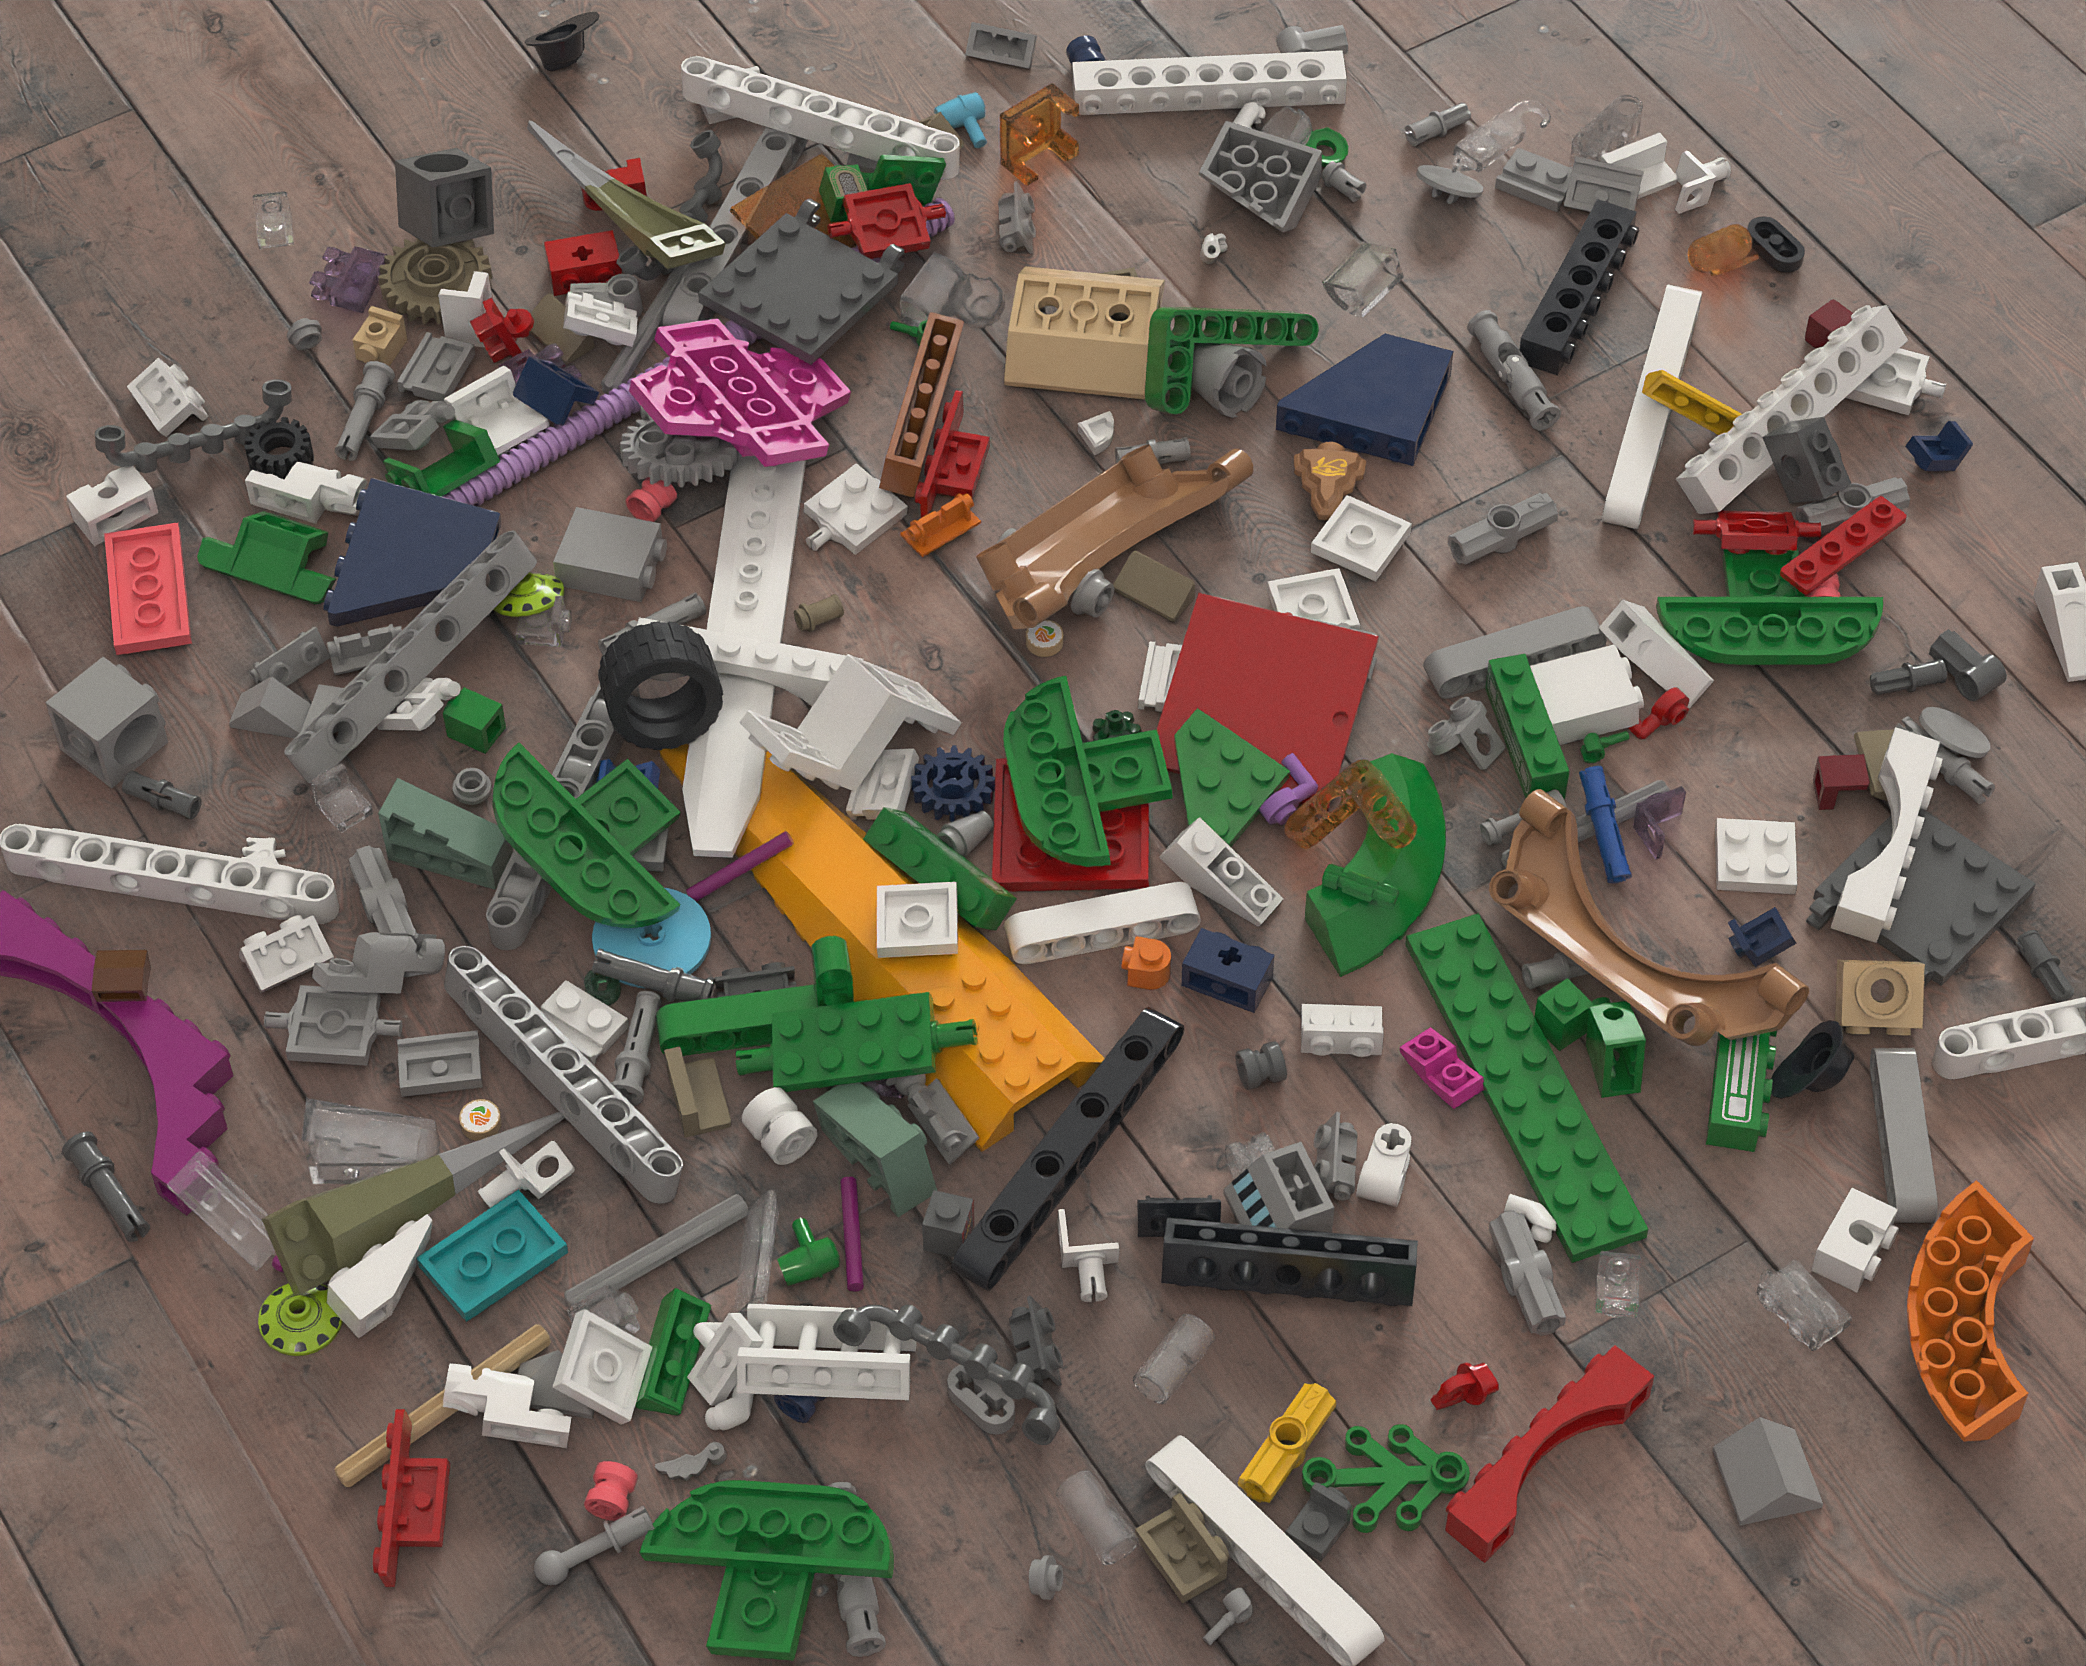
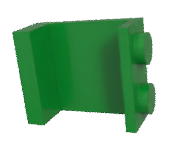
M454 419L443 426L454 452L423 470L391 458L385 459L383 463L388 472L385 474L387 482L442 497L501 461L487 430Z

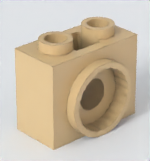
M1837 959L1835 1021L1841 1026H1846V1033L1870 1034L1871 1027H1886V1034L1911 1035V1028L1922 1029L1925 964L1908 961ZM1884 979L1889 985V992L1884 999L1876 1001L1871 996V986L1875 981Z

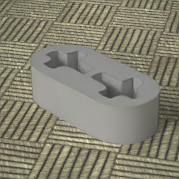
M962 1365L952 1369L947 1379L948 1395L951 1401L982 1430L989 1434H1003L1010 1430L1015 1421L1013 1399L1007 1396L997 1383L987 1378L977 1380L970 1377ZM962 1381L965 1384H969L973 1381L975 1393L967 1387L959 1390V1382ZM987 1404L995 1411L1003 1408L1004 1416L1000 1417L995 1414L989 1417Z

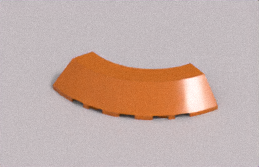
M1977 1180L1948 1204L1941 1212L1939 1219L1932 1229L1928 1230L1916 1257L1910 1277L1907 1298L1908 1331L1919 1374L1931 1399L1944 1419L1963 1442L1989 1440L2020 1418L2029 1394L2009 1368L2001 1349L1997 1348L1993 1327L1995 1297L2011 1275L2025 1265L2034 1237Z

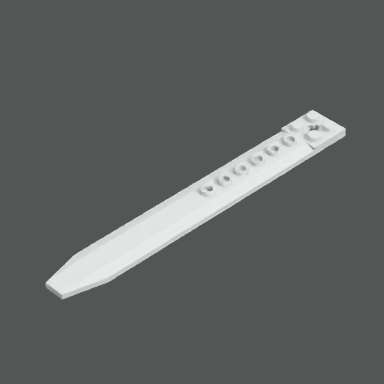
M740 453L738 454V462L733 463V469L730 471L707 630L781 643L806 460L764 467L755 455L742 457ZM718 673L723 690L722 709L718 713L719 717L716 722L709 727V730L704 735L697 737L695 741L689 743L682 791L693 856L733 858L760 800L767 752L754 745L748 739L751 734L740 724V721L748 710L771 719L775 685L746 676Z

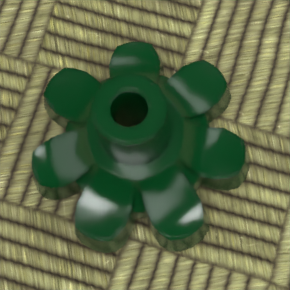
M1112 710L1106 713L1105 719L1098 718L1094 720L1092 730L1097 733L1094 735L1093 741L1140 733L1142 730L1139 724L1133 723L1135 719L1131 712L1125 711L1122 713L1119 710Z

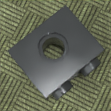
M1824 417L1790 421L1762 437L1789 503L1823 500L1851 484L1841 459L1839 447L1832 437Z

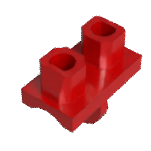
M492 297L483 301L486 313L470 320V323L480 342H483L492 361L496 363L509 355L513 357L516 364L525 360L526 358L516 341L517 338L527 337L533 328L534 319L530 312L526 309H510L504 318Z

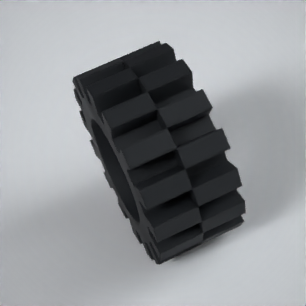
M275 417L269 418L270 424L268 425L261 421L258 423L259 430L252 427L249 431L250 436L245 438L246 445L244 446L250 471L254 470L264 474H273L281 479H285L297 462L312 465L311 461H314L312 444L307 428L304 425L300 426L299 421L295 419L290 424L288 417H282L281 422L277 423ZM275 448H291L288 452L280 455L267 454Z

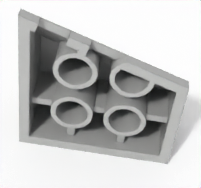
M1225 121L1199 171V176L1281 232H1286L1296 228L1321 178L1322 151Z

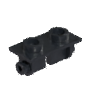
M1146 1195V1200H1137L1138 1237H1165L1167 1218L1221 1223V1200L1212 1199V1195H1208L1207 1198H1183V1200L1150 1198V1195Z

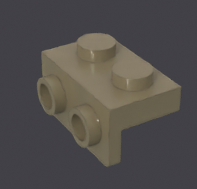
M1181 1493L1172 1497V1508L1135 1529V1538L1182 1603L1187 1602L1227 1578V1564L1230 1555L1226 1545L1219 1536H1211L1205 1527V1519L1200 1509L1193 1502L1188 1504Z

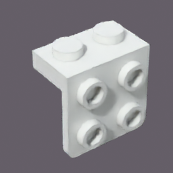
M505 366L496 369L444 398L447 405H452L455 409V416L451 421L456 419L487 430L498 456L506 454L512 447L522 441L536 437V434L550 425L546 417L513 396L516 384L511 370Z

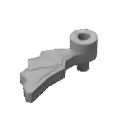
M712 1442L695 1456L685 1454L675 1460L655 1464V1469L661 1474H668L670 1480L681 1478L688 1481L692 1476L698 1477L704 1471L709 1461L714 1465L722 1464L727 1458V1453L721 1443Z

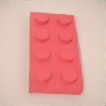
M171 523L104 533L113 641L116 655L192 644L179 524Z

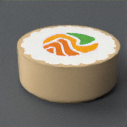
M1044 620L1034 628H1027L1026 646L1034 655L1040 657L1053 656L1063 647V630L1056 622Z
M473 1100L467 1103L460 1112L461 1130L471 1140L478 1141L497 1134L501 1128L500 1111L489 1100Z

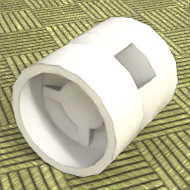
M774 1087L760 1093L747 1105L742 1114V1123L755 1139L761 1141L762 1148L778 1165H786L802 1157L812 1147L817 1138V1129L802 1112L798 1111L797 1105L782 1088Z

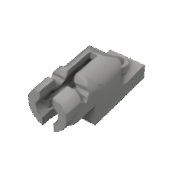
M371 932L362 934L357 938L352 962L334 958L329 963H314L312 978L326 991L401 994L404 977L438 974L444 961L445 944L442 939H436L437 935L415 933L412 938L405 932Z

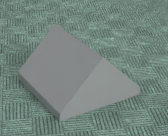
M1759 1417L1713 1446L1714 1457L1740 1526L1822 1508V1499L1795 1429Z

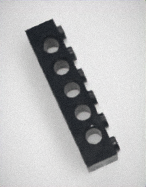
M1597 199L1521 337L1519 350L1530 367L1558 376L1564 363H1571L1575 354L1577 339H1584L1589 326V317L1597 315L1602 301V293L1610 291L1615 269H1622L1627 255V247H1633L1637 240L1639 227L1635 226L1636 211Z
M1167 1218L1161 1283L1175 1284L1182 1287H1211L1225 1291L1243 1290L1259 1292L1261 1294L1297 1295L1304 1298L1340 1299L1346 1302L1383 1303L1388 1306H1412L1418 1241Z

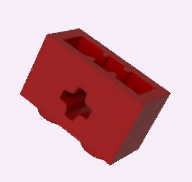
M613 230L544 242L547 268L554 296L568 294L571 284L608 283L613 276L622 274V270L617 264L619 253Z

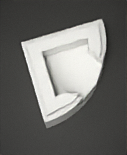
M1110 411L1078 423V433L1094 455L1103 452L1113 439L1114 419Z

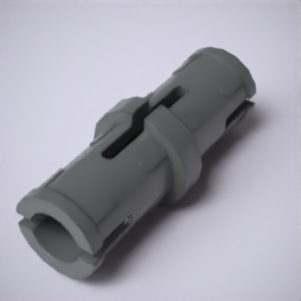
M132 770L126 775L122 784L123 793L150 802L151 807L159 811L165 808L188 819H194L201 808V797L177 789L173 786V783L165 779L157 781ZM151 790L172 797L173 800L151 792Z

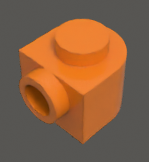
M1136 936L1133 947L1125 946L1121 969L1128 970L1127 986L1155 990L1166 985L1171 974V952L1165 943L1156 939Z

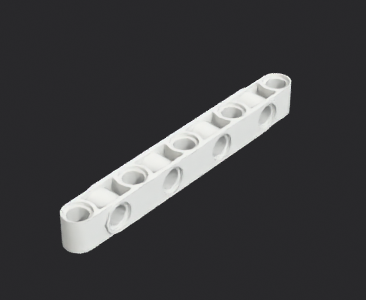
M690 57L681 64L683 96L690 102L878 161L879 157L883 154L944 158L946 167L941 180L954 178L959 173L960 143L959 139L950 133L705 57Z
M25 824L8 826L0 834V847L6 865L12 873L17 875L45 879L54 883L279 920H287L297 915H301L305 919L313 915L317 924H325L335 919L339 913V903L333 880L323 873L243 858Z
M2086 997L1988 1017L1977 1022L1947 1028L1940 1034L1932 1060L1933 1068L1937 1074L1944 1078L1959 1079L2085 1054Z

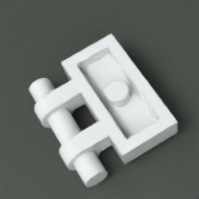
M568 292L565 300L566 308L563 328L569 329L577 335H591L605 339L613 345L633 347L637 334V311L625 308L624 303L613 301V304L593 299L594 296L583 292L582 295Z
M424 678L377 725L378 729L418 731L426 729L435 721V714L443 707L444 704L441 700H450L452 697L459 695L460 685L450 678H436L434 680Z

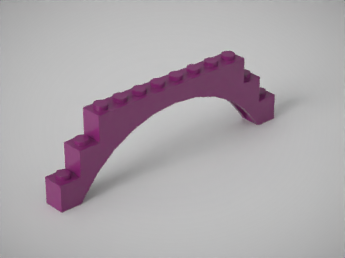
M1 891L0 976L23 979L69 996L98 1013L127 1040L148 1071L155 1092L158 1127L151 1175L157 1193L187 1216L222 1183L217 1168L219 1162L215 1155L207 1148L228 1129L223 1114L225 1108L221 1101L213 1094L234 1076L229 1061L231 1058L229 1051L219 1041L213 1040L211 1042L205 1038L192 1021L188 1019L182 1021L175 1016L172 1009L159 998L153 1000L147 995V1001L96 1002L92 993L93 969L96 957L89 952L86 945L76 937L70 939L63 934L60 927L51 918L46 917L43 919L37 915L25 899L21 897L15 899L6 891Z

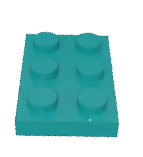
M517 1190L416 1259L418 1267L467 1322L566 1255L568 1247L566 1242L526 1197Z

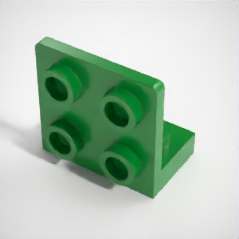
M883 154L879 157L874 173L861 172L868 191L911 183L915 197L924 207L929 202H932L946 163L944 158Z

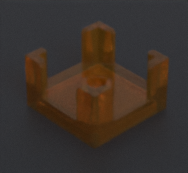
M1053 83L1000 114V164L1026 186L1037 181L1039 175L1024 162L1045 149L1049 148L1064 161H1069L1079 155L1078 141L1061 128V111L1067 115L1071 114L1076 118L1079 116V104Z

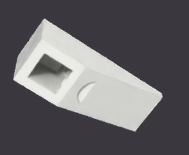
M2078 562L2041 567L2033 595L2067 681L2085 680L2086 581Z
M1622 600L1599 627L1626 657L1666 691L1678 687L1689 698L1687 706L1689 709L1714 681L1643 606Z
M1200 817L1183 830L1159 856L1190 887L1258 927L1283 900Z
M428 1214L417 1222L412 1220L405 1223L396 1232L393 1239L383 1246L382 1244L373 1246L365 1253L362 1261L350 1269L348 1267L342 1268L330 1279L327 1304L358 1339L391 1316L418 1264L416 1258L424 1253L431 1239L432 1219Z

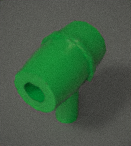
M805 1218L796 1219L792 1223V1228L800 1247L777 1259L788 1286L817 1277L821 1278L823 1277L822 1275L840 1267V1256L835 1243L829 1237L815 1241L808 1221Z

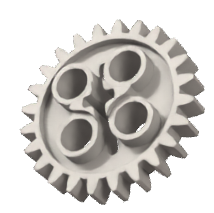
M649 415L647 422L638 419L636 420V427L628 426L627 433L622 434V442H620L623 466H628V472L630 474L638 473L639 480L650 477V484L662 480L664 481V487H668L672 482H677L679 487H683L687 481L697 486L699 479L712 482V475L723 477L724 469L732 470L733 463L738 462L739 452L730 442L710 436L665 434Z

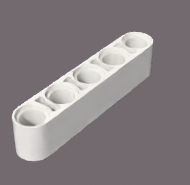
M1173 882L1016 913L1005 921L1004 928L1014 961L1018 964H1033L1134 944L1136 936L1160 939L1185 934L1196 929L1200 925L1201 919L1190 885L1185 882Z

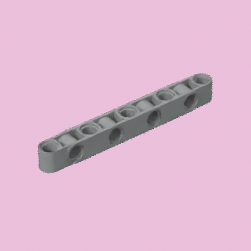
M769 127L765 128L709 227L726 243L723 255L689 263L665 309L663 327L712 319L715 311L699 303L698 292L755 241L789 179L808 139Z
M508 531L497 537L289 743L284 754L309 784L321 780L330 773L535 567L537 559L516 531ZM487 574H489L490 576V583L488 587L485 581ZM439 623L440 633L437 637L435 629L436 625ZM388 673L390 677V682L388 687L386 688L384 680L385 676ZM337 724L339 732L336 739H334L333 728Z
M600 683L594 695L589 699L552 773V776L575 799L596 783L601 761L610 759L614 762L624 742L622 736L614 730L609 719ZM639 685L634 689L631 695L640 697ZM514 850L500 878L497 890L486 912L491 942L496 948L501 950H513L521 946L552 889L516 850Z
M459 946L451 950L448 955L444 988L465 1011L467 1016L643 1197L658 1204L672 1201L677 1194L683 1168L681 1157L609 1080L479 950L470 946Z

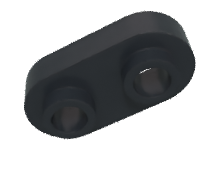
M1762 216L1754 218L1749 222L1746 241L1770 266L1780 272H1794L1802 266L1805 254L1804 246L1777 220Z

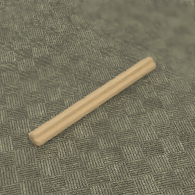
M539 1324L534 1325L471 1370L473 1379L477 1380L482 1375L484 1368L504 1373L513 1372L520 1367L521 1363L528 1361L550 1345L551 1341L547 1331ZM445 1389L408 1415L412 1421L410 1444L458 1411L454 1408L443 1407ZM387 1430L335 1467L336 1476L345 1487L353 1486L390 1459L391 1449L387 1448L386 1443Z

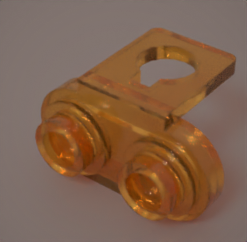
M1739 224L1726 226L1694 240L1690 244L1687 254L1690 265L1696 271L1710 272L1711 276L1732 271L1759 259L1758 254L1745 257L1751 250L1752 237L1750 232Z

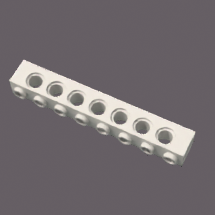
M1343 51L1073 62L1072 87L1075 115L1234 109L1242 108L1250 102H1256L1262 107L1345 104L1346 72Z
M1866 305L1855 311L1851 315L1852 321L1849 324L1833 331L1828 336L1829 342L1823 347L1811 351L1805 356V363L1800 368L1791 370L1781 378L1782 384L1759 397L1757 400L1758 405L1752 411L1745 412L1733 421L1734 427L1730 431L1715 437L1709 443L1710 449L1704 454L1692 458L1685 464L1686 470L1676 480L1698 514L1720 512L1773 464L1762 438L1763 436L1790 421L1826 416L1908 341L1887 305L1873 308L1870 305Z

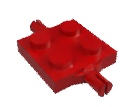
M909 183L844 195L843 206L847 215V221L829 223L827 228L830 238L851 235L857 244L859 253L870 259L882 257L884 251L891 244L904 249V253L929 249L931 240L926 228V221L945 218L946 211L943 203L923 207L915 197L912 185Z
M1721 510L1717 513L1716 520L1694 519L1693 535H1715L1720 538L1721 549H1727L1731 553L1744 554L1752 549L1765 550L1769 554L1781 555L1787 553V550L1797 551L1798 537L1821 538V522H1799L1793 518L1792 512Z

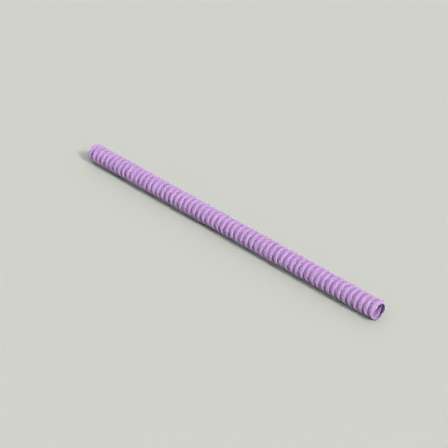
M936 198L932 203L929 202L924 206L943 203L946 211L945 218L926 221L929 237H933L937 232H941L946 227L954 224V213L950 205L942 198ZM856 246V248H851V249H853V250L859 252L857 246ZM882 257L872 260L879 263ZM731 320L725 323V327L736 339L749 342L750 345L756 342V339L762 338ZM668 356L663 359V363H656L654 368L660 365L667 367L670 357ZM650 367V368L646 369V370H645V373L648 372V371H650V370H652V369H654V368ZM633 378L629 379L627 384L622 383L619 385L618 389L614 388L609 391V395L604 394L600 396V400L596 399L594 405H585L581 411L577 410L573 412L572 416L568 415L563 426L554 424V427L549 426L545 429V433L539 432L536 434V438L531 437L527 439L526 443L522 442L517 445V449H510L508 455L505 453L500 455L499 459L501 462L442 497L479 506L484 503V499L490 500L493 498V493L498 495L502 492L503 488L508 489L512 486V483L517 484L520 482L521 477L527 478L530 476V471L533 473L537 472L540 466L545 467L549 464V461L554 462L557 460L558 455L562 457L567 454V450L572 451L576 449V444L581 446L585 443L586 439L591 440L595 434L599 435L604 429L608 430L611 428L613 423L618 424L622 421V418L626 419L631 416V412L636 413L640 411V404L629 392Z

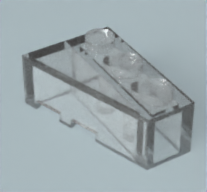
M306 1098L301 1141L313 1184H350L439 1154L440 1140L435 1120Z

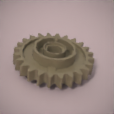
M416 238L415 242L404 239L405 247H392L394 256L385 255V264L379 266L381 275L378 276L382 299L387 300L389 309L396 308L397 314L404 315L408 313V318L411 322L417 317H422L423 324H426L430 318H434L436 323L440 324L442 321L438 297L440 290L468 292L474 271L488 273L490 288L492 289L491 279H493L489 257L484 255L482 246H474L473 239L434 248Z

